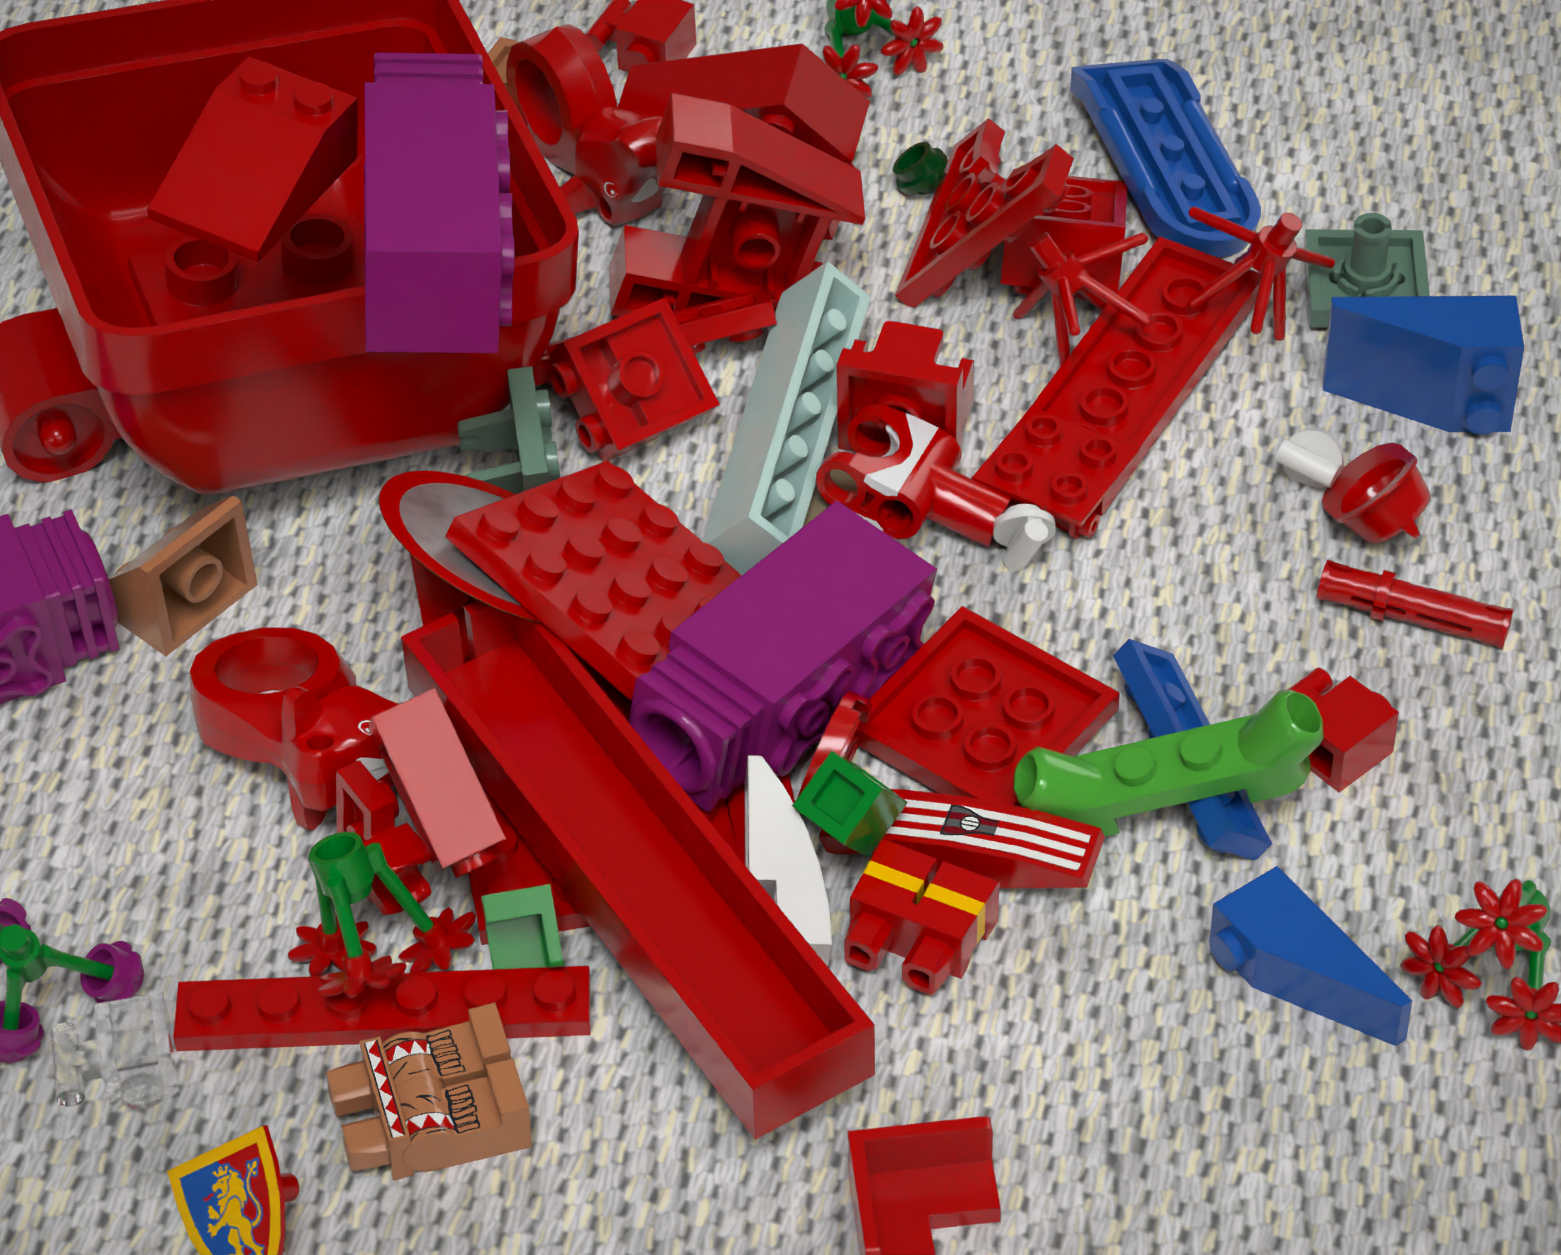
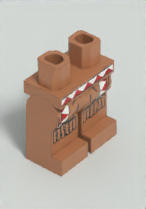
M495 1002L468 1009V1022L427 1033L413 1031L400 1033L388 1038L383 1043L380 1036L359 1041L362 1061L326 1071L328 1092L336 1117L371 1108L375 1116L341 1125L342 1140L350 1171L389 1165L393 1181L414 1176V1171H436L532 1147L529 1106L513 1058L511 1059V1050Z

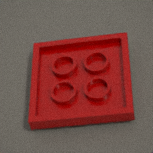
M961 606L870 698L873 707L869 721L867 723L860 722L854 735L859 737L856 743L859 747L938 793L967 796L1019 806L1014 791V772L1022 757L1035 747H1042L1075 756L1119 710L1120 692Z

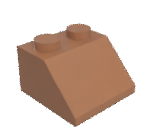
M232 495L197 510L178 526L169 529L161 539L131 562L122 565L114 575L108 578L117 606L118 623L167 657L256 587L258 584L242 501Z

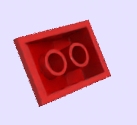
M248 56L214 89L148 206V218L259 262L357 159L358 98L333 89L323 83L315 82L278 68L268 62Z
M1068 176L1066 184L1069 186V191L1062 203L1050 214L1040 212L1031 219L1024 232L1013 242L1008 243L1005 240L1000 284L1012 285V289L1015 292L1028 295L1042 281L1038 276L1042 265L1029 248L1030 242L1042 233L1048 232L1061 251L1070 249L1077 257L1124 239L1127 207V185L1125 181ZM1123 253L1085 267L1088 275L1114 293H1117L1119 290ZM1079 292L1073 294L1074 298L1088 301Z

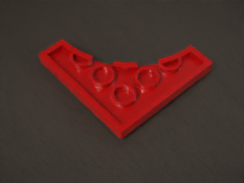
M990 118L986 119L953 146L944 170V179L936 189L895 297L908 307L915 308L931 295L935 298L942 296L953 284L957 275L967 268L972 271L979 268L989 257L993 248L1002 241L1006 240L1008 243L1016 240L1024 232L1030 220L1040 212L1045 214L1053 212L1062 203L1069 191L1066 180L1074 158L1059 145L1055 144L1032 161L1013 169L1007 180L999 175L998 166L1001 161L999 152L1006 131Z

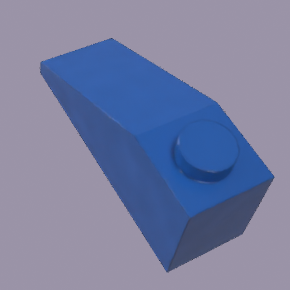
M1278 866L1213 903L1209 946L1214 958L1225 970L1229 972L1236 970L1254 989L1391 1045L1397 1046L1407 1039L1413 1000Z

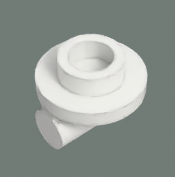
M1306 428L1295 433L1289 440L1284 439L1274 460L1283 465L1287 476L1291 480L1322 489L1324 487L1331 488L1342 472L1344 453L1339 441L1331 433L1320 428Z
M1032 504L1014 505L994 520L993 536L998 543L1007 546L1003 562L1011 571H1020L1026 568L1040 546L1049 541L1056 532L1054 517Z

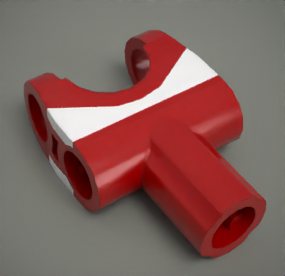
M872 404L859 409L847 427L849 444L857 453L835 452L826 457L817 471L816 485L823 499L830 505L835 501H839L895 539H908L916 535L925 520L929 519L989 548L994 539V520L1005 513L1010 506L1012 498L956 472L961 463L962 452L955 438L946 431L915 416L888 406ZM872 421L880 424L888 432L890 440L878 442L868 438L862 430L861 423ZM840 469L847 472L856 482L858 490L847 491L838 487L832 480L830 471Z

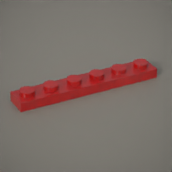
M565 966L555 968L402 973L392 978L391 984L384 989L369 988L365 985L363 992L355 998L346 997L345 993L333 997L320 995L318 989L323 986L320 976L178 982L173 1040L176 1052L360 1044L359 1041L379 1036L383 1043L388 1038L400 1033L412 1031L427 1033L468 1022V1009L494 1002L507 1039L591 1035L590 967Z

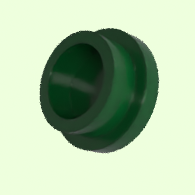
M920 142L909 147L897 158L893 165V172L897 176L896 185L904 194H926L932 191L944 179V170L948 163L947 156L940 148H932L928 142Z

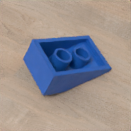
M1516 295L1331 297L1322 378L1323 391L1447 432H1472L1480 435L1493 432H1511L1524 353Z

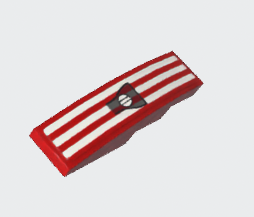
M891 789L908 803L882 838L936 858L937 871L943 861L999 881V889L1087 888L1105 835L1100 827L1038 810L1033 811L1029 808L967 796ZM821 829L818 838L826 852L836 855L861 854L843 845L825 830Z

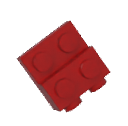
M666 297L563 341L549 355L553 363L548 367V377L551 386L560 398H571L580 416L575 422L577 437L587 452L593 453L597 451L602 462L610 461L649 443L661 434L705 415L720 405Z

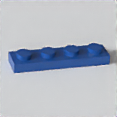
M1128 639L1113 655L1125 679L1124 689L1126 693L1137 703L1149 726L1147 734L1150 739L1210 725L1173 653ZM1244 789L1187 802L1198 823L1196 830L1199 837L1208 847L1218 853L1227 852L1250 860H1256L1273 844Z

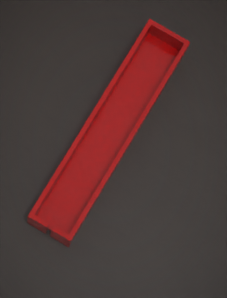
M477 600L464 606L471 661L465 664L459 620L453 612L401 636L407 684L410 692L416 697L431 689H436L480 783L755 1140L875 1075V1024L556 634L543 623L521 618Z

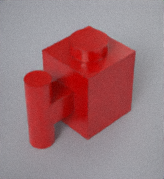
M612 0L585 35L593 43L597 52L604 47L608 40L616 42L618 69L629 72L631 65L685 59L697 45L695 6L693 3L682 0H637L633 6L629 0Z
M1318 667L1288 688L1289 690L1305 694L1313 700L1318 708L1324 724V739L1308 755L1310 771L1338 793L1393 753L1399 711L1393 708L1383 695L1369 690L1351 675L1333 688V681L1330 675L1324 669Z

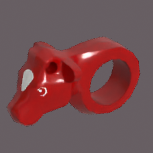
M570 24L560 27L556 26L553 29L512 45L506 65L509 94L542 155L558 167L574 174L561 186V190L573 213L577 214L587 209L596 208L606 223L615 226L640 219L660 208L663 201V192L667 188L658 186L655 138L662 117L651 116L647 113L623 109L617 106L614 88L604 62L593 43L581 29Z
M261 627L214 640L195 656L190 669V690L200 739L205 745L223 754L253 762L271 763L280 768L288 779L291 808L297 825L307 830H315L323 822L327 810L336 805V770L358 760L363 763L377 782L383 780L390 788L395 786L368 730V725L373 716L399 704L385 699L368 689L357 686L356 675L336 648L318 634L297 628ZM271 690H276V691H278V692H273V693H261V692H266V691H271Z

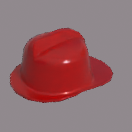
M1391 442L1378 445L1349 462L1342 469V472L1331 488L1328 487L1322 498V504L1326 512L1337 522L1344 523L1366 542L1379 544L1393 538L1400 532H1404L1414 539L1421 536L1415 520L1425 511L1431 496L1429 488L1416 465L1417 457L1402 445Z

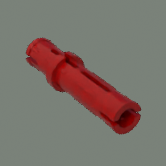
M1332 560L1326 561L1316 599L1341 603L1371 612V618L1379 621H1384L1385 617L1404 620L1426 628L1478 640L1501 649L1504 648L1514 609L1490 605L1471 598L1415 585L1411 582L1396 579L1397 573L1384 570L1381 575L1355 569Z

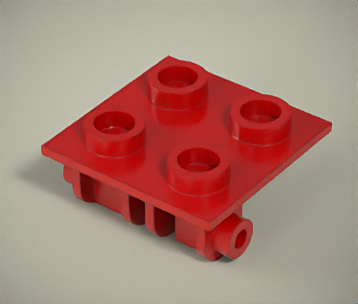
M1030 407L976 471L972 479L1012 498L1009 508L1018 504L1035 505L1041 510L1050 513L1055 519V527L1069 532L1070 537L1078 539L1080 535L1091 538L1095 534L1100 522V516L1093 513V511L1137 458L1140 450Z

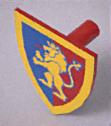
M268 1125L256 1128L167 1171L184 1226L191 1242L200 1255H282L286 1251L284 1246L285 1202H290L297 1198L299 1183L293 1174L280 1173L278 1158Z

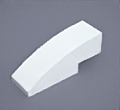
M748 755L744 784L745 866L828 966L832 949L829 902L820 863L800 814L792 806L794 803L762 756Z

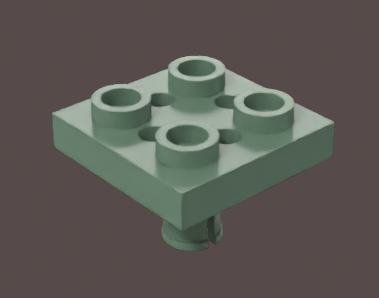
M1366 213L1358 216L1354 221V230L1306 229L1304 249L1332 257L1335 260V266L1330 269L1305 263L1310 327H1328L1331 297L1430 296L1423 230H1392L1391 221L1386 216L1377 213Z

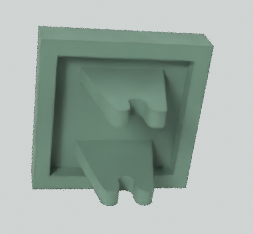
M532 367L507 370L511 409L462 420L457 423L459 443L462 450L515 449L517 462L465 475L498 486L514 494L560 478L556 442H553L551 432L552 418L548 390H535Z

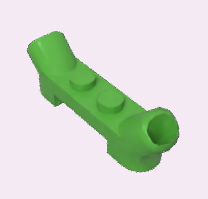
M1289 689L1279 690L1256 714L1077 756L1035 747L1026 753L1016 766L1014 772V791L1020 807L1100 827L1106 837L1119 834L1117 818L1242 789H1246L1250 803L1281 797L1296 791L1305 783L1310 773V759L1308 755L1324 739V724L1318 708L1311 698Z

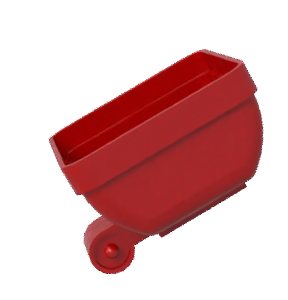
M163 0L29 22L6 28L0 32V163L57 308L26 313L0 323V448L7 466L21 478L43 483L87 472L102 461L112 447L113 441L123 438L132 450L159 474L200 495L223 494L460 445L457 426L459 421L504 411L510 404L507 370L532 367L534 372L542 360L553 336L560 308L570 301L576 290L579 240L578 222L459 0ZM376 53L480 54L483 58V84H494L495 110L508 112V148L510 152L509 193L512 194V230L514 236L512 325L499 326L498 353L366 352L364 226L365 82L374 83V55ZM248 56L268 62L278 68L315 82L323 83L333 89L358 98L357 159L259 262L148 218L147 211L148 206L214 89Z

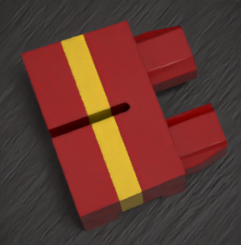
M881 839L849 898L850 925L844 939V957L846 962L866 971H871L879 967L887 952L905 958L902 963V980L913 989L933 995L949 975L962 979L967 971L971 953L980 939L987 940L998 923L999 881L943 861L937 871L936 858Z

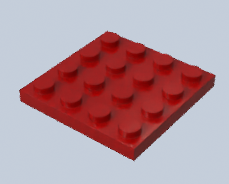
M609 461L454 517L445 535L452 544L630 701L633 699L636 679L643 673H649L655 663L664 661L666 655L671 652L668 650L671 631L742 576L724 560L723 555L718 549L701 541L679 522L677 515L671 509L658 504L634 483L632 476L628 472Z

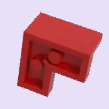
M980 1116L847 1131L848 1177L860 1255H935L931 1229L1000 1222L1001 1206L992 1161L993 1128L990 1117Z

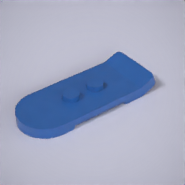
M1168 59L1072 67L1070 92L1084 103L1151 231L1157 237L1166 238L1218 258L1234 255L1245 249L1249 243L1195 220L1188 214L1191 207H1197L1254 232L1261 216V206L1257 195L1249 181L1241 177L1200 104L1201 94L1188 71Z

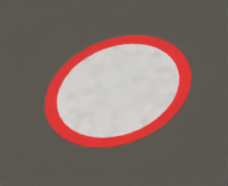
M428 470L398 474L382 486L379 493V507L382 517L395 538L415 559L441 579L471 597L504 612L542 623L445 537L454 517L515 495L514 493L467 476Z

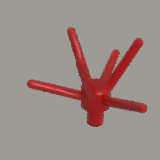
M1191 207L1188 211L1191 218L1251 245L1247 252L1236 258L1234 266L1189 299L1187 303L1189 309H1197L1253 267L1262 275L1250 330L1254 335L1262 332L1273 285L1274 339L1277 341L1284 340L1286 266L1291 259L1330 269L1335 266V260L1332 257L1297 247L1295 237L1303 224L1295 214L1283 213L1274 226H1265L1257 233L1200 208Z
M1048 232L1038 235L1030 242V250L1042 265L1038 272V276L1042 281L1013 311V317L1018 320L1022 319L1049 291L1051 292L1060 367L1070 355L1069 334L1071 336H1078L1080 334V325L1073 294L1076 292L1082 294L1101 312L1109 304L1142 326L1148 327L1151 325L1152 318L1090 277L1085 268L1147 243V234L1139 233L1078 257L1070 249L1061 251Z

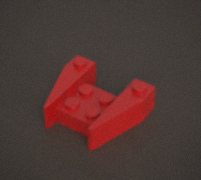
M671 93L655 138L658 186L703 195L687 237L634 226H623L609 265L610 315L621 317L666 297L672 311H677L762 289L770 298L775 313L781 293L823 265V262L814 260L831 219L859 225L864 224L865 209L861 171L730 104Z

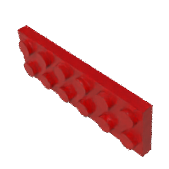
M1159 236L1116 293L1152 318L1151 325L1148 327L1142 326L1108 304L1030 406L1140 450L1137 458L1093 513L1101 516L1104 514L1255 305L1261 273L1251 269L1200 307L1191 310L1187 305L1189 299L1235 264Z

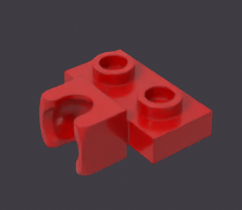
M360 760L337 769V833H357L361 836L364 846L380 843L388 865L416 901L421 903L432 892L429 883L423 877L417 865H423L432 861V855L428 847L408 823L395 827V818L399 816V806L394 792L385 781L377 782ZM375 873L371 882L372 890L366 897L371 904L374 903L383 915H392L404 911Z

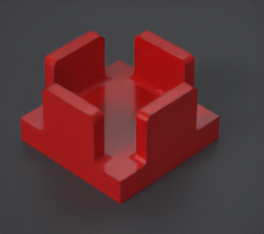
M886 321L883 324L875 348L871 352H868L867 341L855 339L851 349L842 348L836 364L838 449L855 452L848 441V424L862 407L879 404L915 416L946 431L955 438L962 452V434L974 399V360L961 358L958 368L936 364L943 345V331L925 326ZM872 421L861 423L862 430L868 438L878 442L890 440L888 432L880 424Z

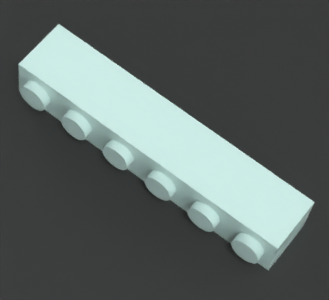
M828 261L781 293L775 312L777 324L771 325L702 540L718 549L723 555L724 560L741 575L803 527L816 484V474L822 464L837 413L836 364L842 348L851 349L854 340L859 339L871 299L868 293Z

